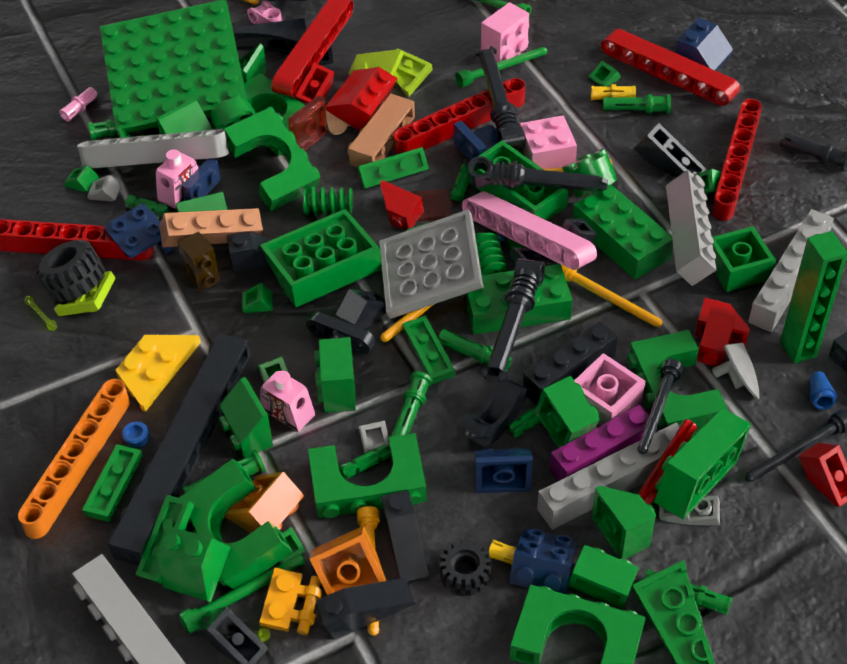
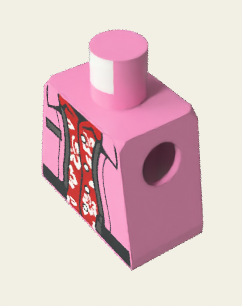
M173 149L166 153L167 160L156 170L158 201L176 209V203L185 201L182 185L193 175L198 166L193 158Z
M276 371L262 385L260 403L266 413L298 433L315 416L307 388L291 378L287 371Z

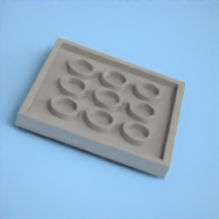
M469 209L379 241L386 313L390 319L483 288L473 219Z

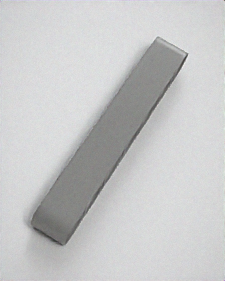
M223 129L93 140L77 145L82 167L90 166L91 168L161 163L167 160L166 153L173 149L194 160L218 158L229 154L225 130Z

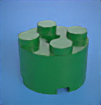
M233 96L211 110V124L214 130H224V128L256 114V112L247 100L241 96Z
M605 149L593 153V157L590 153L578 158L576 164L571 162L562 167L563 172L597 175L608 179V185L617 180L616 173ZM571 189L575 198L592 193L591 191Z

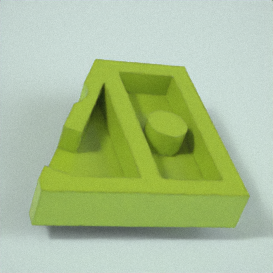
M401 50L404 54L394 76L398 78L396 82L405 95L410 97L433 68L431 63Z
M397 49L357 54L348 74L350 75L354 70L380 67L394 76L404 53Z
M111 271L105 272L102 280L91 291L81 297L70 300L65 305L58 304L54 308L57 315L65 316L99 310L115 280Z

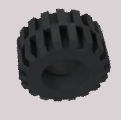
M82 239L68 241L49 251L40 260V263L37 264V270L35 271L50 297L59 302L70 301L88 293L102 280L105 273L104 265L91 244Z

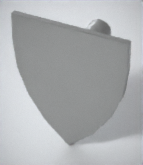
M744 343L725 345L724 348L730 360L712 368L715 377H719L729 373L735 389L746 386L749 392L759 400L757 377Z

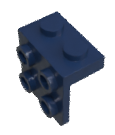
M462 121L454 123V134L452 135L454 145L470 161L498 143L497 129L492 125H487L472 132Z
M208 158L182 185L185 201L206 196L221 180L217 160Z
M144 203L107 223L104 227L106 233L128 258L135 257L155 244L165 255L173 250V247L162 246L159 228L160 221L156 214L151 212Z
M539 529L523 530L514 552L509 584L530 588V584L538 587L546 586L555 592L567 594L578 541L573 540L567 535L555 536L546 534Z

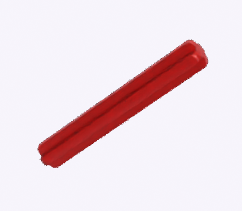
M687 419L683 421L637 494L641 496L646 504L649 503L651 505L658 491L655 490V487L664 474L662 466L667 457L670 455L674 456L684 441L688 443L692 434L698 428L692 421Z

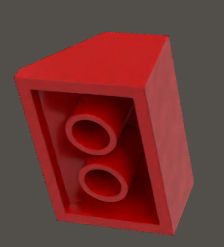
M380 67L354 70L325 106L324 110L360 131L368 124L372 115H375L381 103L388 98L398 78Z

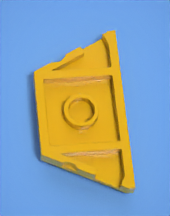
M144 335L115 370L117 377L124 382L128 392L137 400L142 411L146 412L199 346L201 343L200 336Z

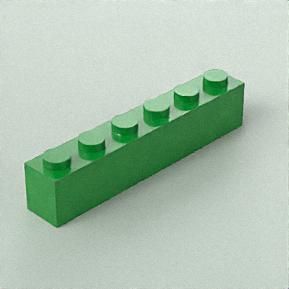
M833 231L815 234L808 237L780 338L781 345L794 364L817 358L847 261V250Z

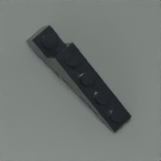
M304 18L233 27L237 50L253 49L261 43L264 50L288 55L307 30ZM332 44L318 65L333 64Z

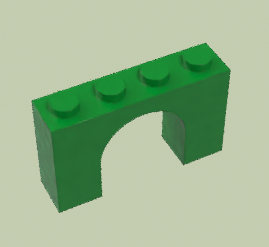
M260 73L244 83L247 100L257 113L272 107L275 111L283 113L284 125L288 131L293 132L297 144H300L319 131L318 114L294 97L273 92L271 89L272 79H268ZM265 146L278 157L283 155L278 149Z
M272 107L224 128L228 149L234 158L262 146L278 149L287 158L289 166L283 172L260 183L258 194L270 212L304 196L305 188L307 193H310L312 186H315V189L318 188L320 180L318 169L315 166L312 167L308 161L307 153L303 148L300 149L293 132L287 130L282 116L276 113Z
M689 330L631 342L629 354L626 355L627 364L630 369L634 370L637 376L645 380L644 400L648 409H652L661 383L658 378L661 376L660 370L665 360L675 359L682 364L683 368L696 364L698 347ZM718 389L693 395H679L669 392L656 429L662 430L676 422L681 426L685 419L692 421L698 428L702 429L711 414L715 416L722 408L726 410L728 408Z
M416 434L389 437L392 470L383 481L371 486L354 485L343 478L338 468L335 445L308 449L318 518H334L338 515L350 513L357 514L358 509L366 506L382 509L381 496L406 490L409 491L413 506L427 502L426 484Z
M234 459L179 497L195 504L189 518V522L193 523L195 527L192 530L193 533L210 537L223 543L220 530L224 516L231 507L256 490V487L245 468ZM268 520L242 540L234 543H224L231 548L219 582L224 587L228 585L235 590L257 578L293 552L281 530Z
M530 584L511 643L510 660L524 664H540L546 642L555 629L566 624H581L594 630L602 639L605 651L601 664H634L645 617L631 610H619L603 602L594 603L581 599L575 594L566 595L555 592L546 586L538 587Z

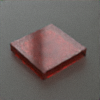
M320 95L288 119L289 131L293 132L300 149L306 150L328 133L325 98Z

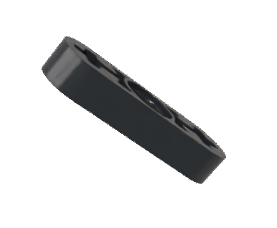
M313 312L306 322L310 332L324 339L350 337L352 350L362 354L369 353L376 342L374 336L369 331L321 312Z

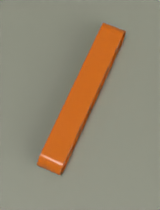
M110 379L103 384L19 510L18 519L27 537L38 539L46 535L126 412L130 400L123 381Z

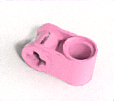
M263 1L262 5L247 10L248 17L254 25L282 21L281 11L271 5L269 1Z

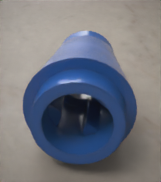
M817 371L810 375V402L820 410L833 407L837 394L823 372Z

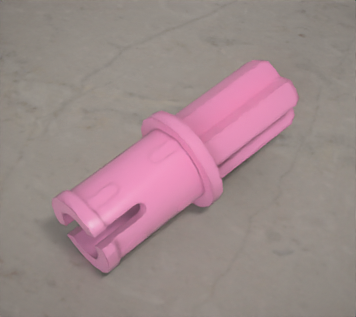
M88 87L78 97L74 96L71 102L59 111L60 116L69 122L79 112L86 110V106L98 95L92 87Z

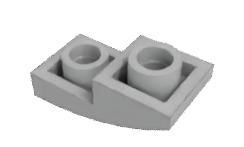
M718 495L705 496L683 520L660 506L659 517L660 520L678 524L720 525V500Z

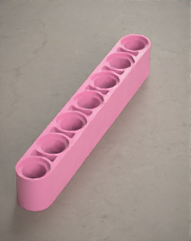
M483 191L462 202L463 211L469 209L473 221L569 269L577 270L596 259L597 252L595 246L590 241L492 194Z

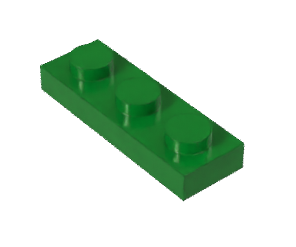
M423 147L357 167L363 189L378 185L382 180L388 182L429 169Z
M423 316L402 323L403 331L423 370L433 379L432 384L455 377V369L427 317Z
M116 444L82 509L84 516L110 522L143 457L141 450Z
M166 495L135 574L136 576L163 584L157 552L166 527L171 526L185 530L194 508V503Z

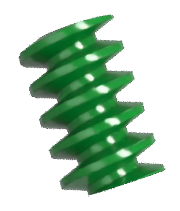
M312 186L310 193H307L306 188L304 189L303 210L305 215H310L312 210L315 216H319L321 210L324 216H328L330 211L334 214L344 209L348 212L350 211V214L352 213V188H349L347 194H344L343 188L339 189L338 194H335L333 187L330 188L328 194H326L324 187H321L319 193H316L315 186Z
M494 233L475 234L481 275L507 272L508 267L505 257H503L498 236Z

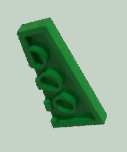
M684 560L632 585V590L675 664H715Z

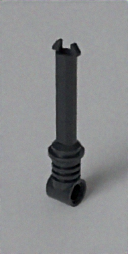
M490 46L489 49L481 51L480 47H478L475 51V56L480 58L493 103L490 119L495 123L497 129V141L499 143L503 140L515 150L523 149L525 146L524 131L518 125L516 106L509 103L494 55L497 54V49Z
M477 156L468 165L469 181L476 187H485L494 182L496 186L497 183H500V186L506 183L505 186L511 190L520 188L522 185L598 192L607 190L608 179L597 175L528 169L522 164H517V160L508 163V166H506L505 162H502V165H499L497 161L496 164H493V161L486 157ZM478 169L486 171L481 175L475 173Z
M520 258L517 260L513 284L504 297L508 308L487 367L481 369L484 379H487L488 374L497 376L498 382L507 378L508 374L505 372L524 314L535 307L536 301L534 297L537 288L541 287L544 280V262Z

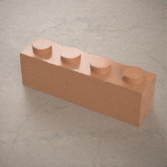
M390 94L381 103L375 115H372L368 124L360 130L358 137L348 146L347 154L349 155L351 166L358 167L384 159L394 146V132L410 124L415 118L414 101Z
M259 208L164 213L159 224L163 247L178 246V241L198 231L209 244L228 243L227 235L249 231L260 235L263 231Z

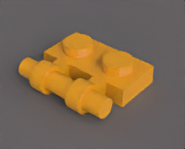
M274 568L259 622L260 626L288 632L292 621L299 623L297 633L308 635L310 625L314 624L316 617L314 614L316 600L320 599L322 594L319 577L311 576L309 586L301 585L303 574ZM297 597L305 598L303 609L300 611L294 610Z

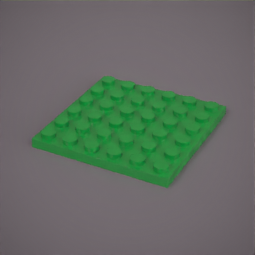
M218 0L100 26L116 132L119 128L127 133L158 127L157 117L194 98L197 100L205 116L211 115V110L214 107L219 106L222 102L231 99L233 96H241L247 100L226 0Z

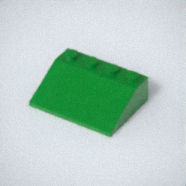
M346 209L260 245L283 291L295 307L382 270L379 247Z

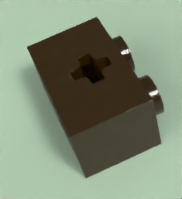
M199 231L177 242L184 274L198 292L220 282L214 248Z

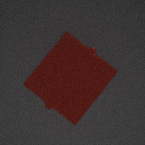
M448 188L411 192L422 197L424 212L417 222L440 220L452 215V201L449 200Z

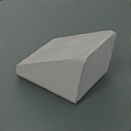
M107 175L93 181L87 198L98 201H115L121 186L111 175Z
M385 421L358 427L364 453L371 450L374 451L375 448L383 444L389 447V437Z

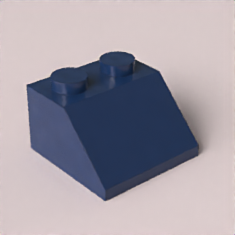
M697 18L677 40L676 54L715 71L733 53V48L718 25L701 18Z
M511 448L508 450L484 449L482 451H474L476 493L531 491L533 460L530 450Z

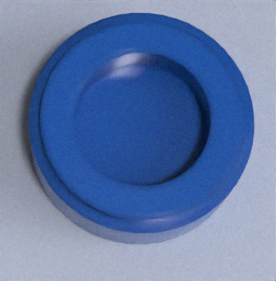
M137 421L127 424L121 433L124 444L130 448H140L150 438L147 426Z

